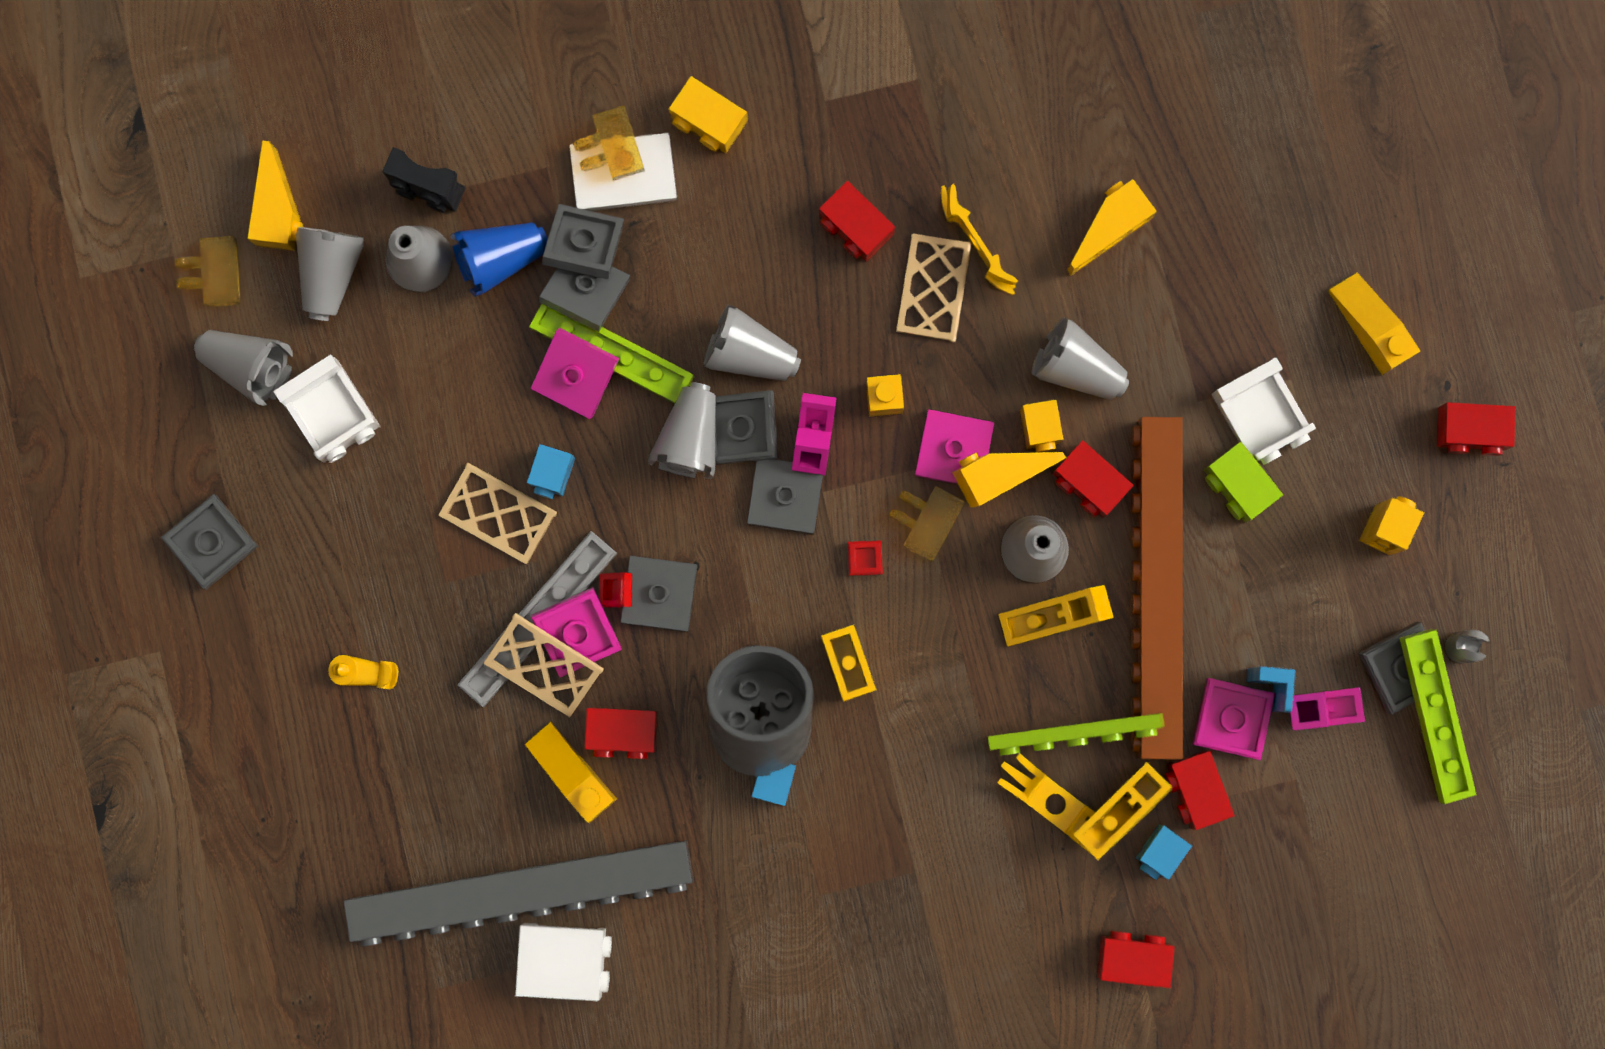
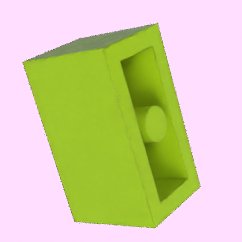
M1242 442L1236 444L1204 469V472L1208 475L1205 477V480L1210 488L1217 494L1221 492L1228 501L1226 507L1237 520L1242 518L1245 523L1255 518L1283 496L1279 488Z

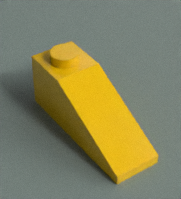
M262 141L248 240L259 247L295 251L297 227H303V223L300 222L278 151L269 141Z
M1134 179L1125 185L1120 181L1105 192L1107 198L1104 200L1067 270L1070 275L1076 273L1154 217L1157 212Z
M1358 272L1328 290L1381 375L1420 352L1404 324Z
M977 452L958 461L961 467L952 473L968 504L973 508L988 502L1064 460L1066 456L1063 452L995 453L979 457Z
M1105 585L1087 588L998 614L1007 647L1114 618Z
M552 722L547 724L525 744L563 795L587 823L592 822L617 800L615 795Z
M1146 763L1073 836L1099 860L1171 792L1172 786Z

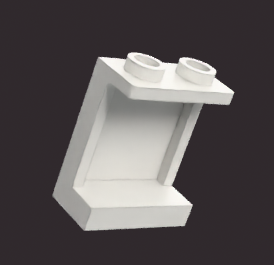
M331 354L273 391L280 403L286 406L315 451L314 455L323 463L326 461L332 463L339 460L347 453L346 448L355 442L362 444L370 440L375 435L374 430L380 427L339 361Z
M1277 358L1270 360L1211 394L1237 441L1242 442L1256 461L1261 460L1263 465L1280 457L1279 449L1290 444L1292 449L1311 440L1308 433L1316 429L1313 423L1308 424L1279 372L1283 368Z
M535 923L522 924L519 936L515 996L599 1001L602 997V992H608L609 971H604V957H610L612 937L606 936V928L589 929L538 926Z

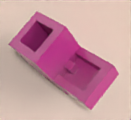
M803 393L794 449L793 471L826 475L836 406L835 397Z
M1360 687L1293 695L1292 711L1290 712L1293 731L1365 722Z

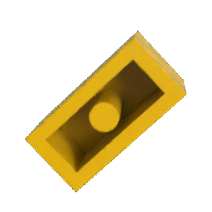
M692 76L669 108L670 117L673 119L672 124L676 128L687 134L690 131L701 137L700 142L704 146L715 152L717 149H720L727 153L748 121L747 111Z
M1401 496L1375 505L1359 541L1387 555L1406 551L1424 512L1415 508L1417 505L1415 502Z
M851 625L822 635L821 639L843 702L876 691L855 626Z

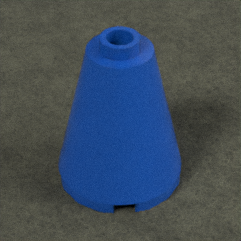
M533 222L457 231L450 235L451 239L458 241V244L452 246L464 281L471 280L474 288L469 289L474 297L483 295L544 254V247H546L548 241L542 227L537 228Z

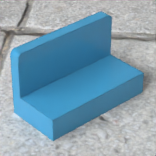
M1261 666L1247 668L1246 682L1273 685L1272 693H1275L1271 712L1292 711L1295 670Z

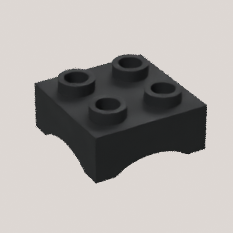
M392 147L382 171L390 181L389 185L396 189V194L414 201L415 196L426 200L428 207L442 213L446 209L456 212L466 189L464 185L457 183V173L447 168L433 169L423 167L407 157L404 151Z

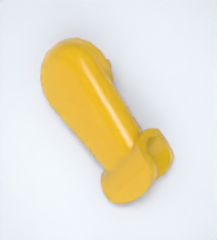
M339 655L330 662L328 668L331 680L335 684L342 686H377L376 688L393 689L398 679V667L394 662L380 661L378 663L348 655Z

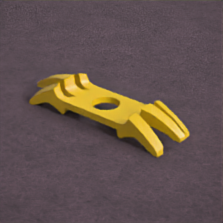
M952 184L949 187L948 195L943 185L941 187V202L948 222H957L985 262L988 268L985 278L997 289L1013 296L1015 294L1013 289L1016 288L1015 284L1018 283V280L1001 269L999 255H991L969 222L968 216L970 211L959 205L955 185Z
M1020 753L1016 759L1029 772L1035 775L1033 780L1004 761L1001 767L1026 789L1022 792L1002 778L997 783L1025 802L1089 852L1073 834L1087 822V817L1091 818L1096 812L1047 777L1046 774ZM1052 794H1059L1065 800V809L1060 814H1051L1046 809V800Z

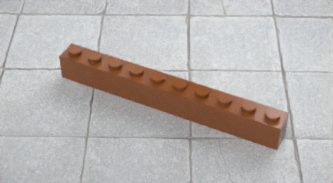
M1141 417L1137 421V426H1132L1131 444L1132 446H1137V459H1132L1131 478L1132 480H1137V493H1132L1131 511L1132 513H1137V527H1132L1131 545L1132 547H1137V560H1132L1131 579L1132 581H1137V594H1132L1131 613L1132 615H1137V628H1132L1131 647L1132 649H1137V663L1132 662L1131 682L1137 683V697L1131 698V716L1163 713L1165 727L1156 728L1157 735L1137 738L1136 731L1131 732L1132 752H1137L1138 759H1183V417Z

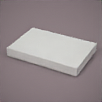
M669 133L570 145L577 208L594 211L677 201Z

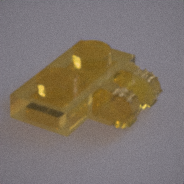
M625 106L592 115L598 133L578 139L573 145L575 151H586L601 144L604 153L582 160L579 163L581 170L589 171L608 164L613 181L644 172L645 169Z
M234 236L200 238L201 257L176 258L175 268L183 270L201 268L202 278L183 277L177 279V288H203V302L207 307L240 304L237 242Z
M935 486L927 503L902 490L899 496L902 501L922 510L917 521L907 516L906 513L892 509L889 516L912 529L903 546L933 562L965 501Z

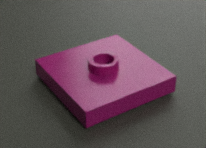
M559 328L554 334L531 389L591 419L596 412L620 358Z
M928 409L915 476L958 485L952 473L961 467L958 461L977 452L979 457L989 453L995 422Z
M593 587L531 615L534 625L593 662L622 650ZM550 643L544 644L551 660L564 658L561 650ZM580 662L572 663L574 671L585 667ZM566 664L555 666L560 678L568 674Z
M1206 678L1192 745L1261 760L1275 693Z

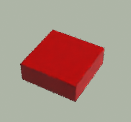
M881 540L847 542L849 576L883 575Z
M632 573L599 574V601L603 608L632 607Z

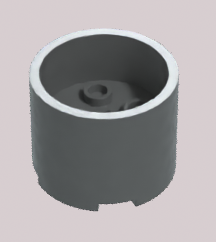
M769 646L742 648L725 657L716 666L710 677L707 689L709 738L716 752L720 755L721 760L735 771L751 776H768L770 772L783 769L791 763L795 764L806 751L811 737L813 687L805 667L791 654Z

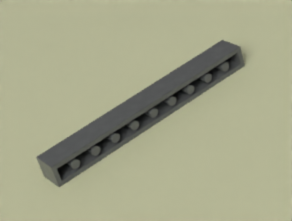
M684 840L344 900L349 940L350 942L360 941L361 947L382 943L381 937L394 935L395 941L416 937L415 931L428 929L429 935L450 931L449 925L462 923L463 929L484 925L483 919L496 917L497 923L517 920V913L530 911L531 917L552 913L551 907L564 905L565 911L585 908V901L598 899L599 905L619 902V895L632 893L633 899L653 896L654 889L665 887L667 893L681 892L687 890L686 884L692 883L694 878L688 842Z

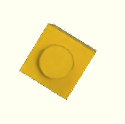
M901 374L867 377L866 390L869 417L902 414L904 402Z
M1057 400L1026 404L1021 407L1020 414L1026 448H1035L1036 453L1056 450L1055 444H1060L1064 440Z

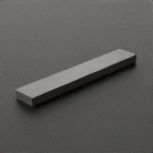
M590 531L518 615L533 623L531 619L532 614L585 591L618 553ZM519 624L513 630L515 642L534 639L533 633ZM501 635L457 684L482 707L487 705L508 680L503 675L483 664ZM536 645L517 649L520 664L533 652ZM511 650L499 652L494 659L508 669L515 667Z

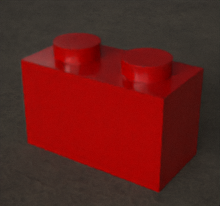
M848 180L819 208V217L821 218L819 223L832 236L837 233L845 241L843 244L844 248L855 259L861 257L867 262L895 233V226Z
M1452 402L1439 406L1437 447L1448 448V453L1467 454L1469 449L1482 450V455H1503V451L1514 447L1516 406Z
M1083 440L1053 472V475L1057 478L1055 484L1066 494L1070 495L1073 492L1082 500L1080 506L1094 518L1097 515L1102 519L1106 517L1134 486Z
M587 708L585 749L593 750V757H613L614 751H627V758L648 759V752H656L658 711Z
M1202 751L1166 764L1169 772L1165 773V779L1172 786L1171 792H1177L1181 805L1177 806V811L1183 825L1189 824L1190 829L1198 830L1235 816L1211 751Z
M1111 930L1110 936L1101 935L1097 977L1102 981L1171 988L1175 946L1165 943L1166 937L1145 934L1144 940L1131 939V933Z

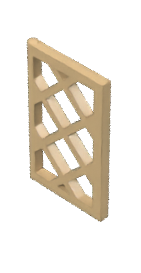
M912 233L896 332L956 342L971 242ZM918 243L929 244L935 254L922 263H919L915 257ZM951 248L964 250L962 263L956 269L953 268L944 255ZM937 258H940L950 273L934 283L924 268ZM919 272L930 287L914 298L910 292L912 276ZM951 278H954L958 283L956 299L948 303L938 288ZM934 292L944 305V308L929 318L918 302ZM912 306L915 307L924 320L917 327L904 326L906 311ZM947 311L952 316L950 333L938 331L932 323Z
M470 463L465 465L463 473L439 513L440 517L525 564H528L552 519L557 515L555 510ZM471 473H474L486 480L488 488L469 493L466 482ZM503 489L517 498L518 505L499 510L495 491ZM489 493L494 512L475 517L470 498ZM465 500L470 519L462 521L449 514L454 503ZM535 507L546 513L543 522L540 525L530 527L526 508ZM520 510L525 529L506 534L501 515ZM496 517L501 536L492 538L479 531L477 522ZM537 531L535 536L533 537L532 532ZM527 534L529 546L524 555L510 548L508 539Z
M517 613L512 616L511 622L483 663L568 717H571L594 681L604 670L598 664ZM519 624L531 631L534 639L515 642L513 630ZM550 643L563 652L564 658L545 661L542 644ZM536 645L540 663L521 666L517 649ZM511 650L515 667L508 669L494 659L499 652ZM580 662L593 671L587 679L576 680L572 663ZM566 664L570 682L551 685L547 668ZM541 669L545 686L538 688L525 680L523 672ZM572 688L574 699L567 706L554 698L553 691Z

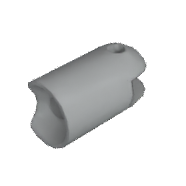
M1478 630L1459 631L1447 638L1445 651L1447 656L1456 663L1478 662L1487 656L1479 653L1482 642L1490 643V641L1483 632Z

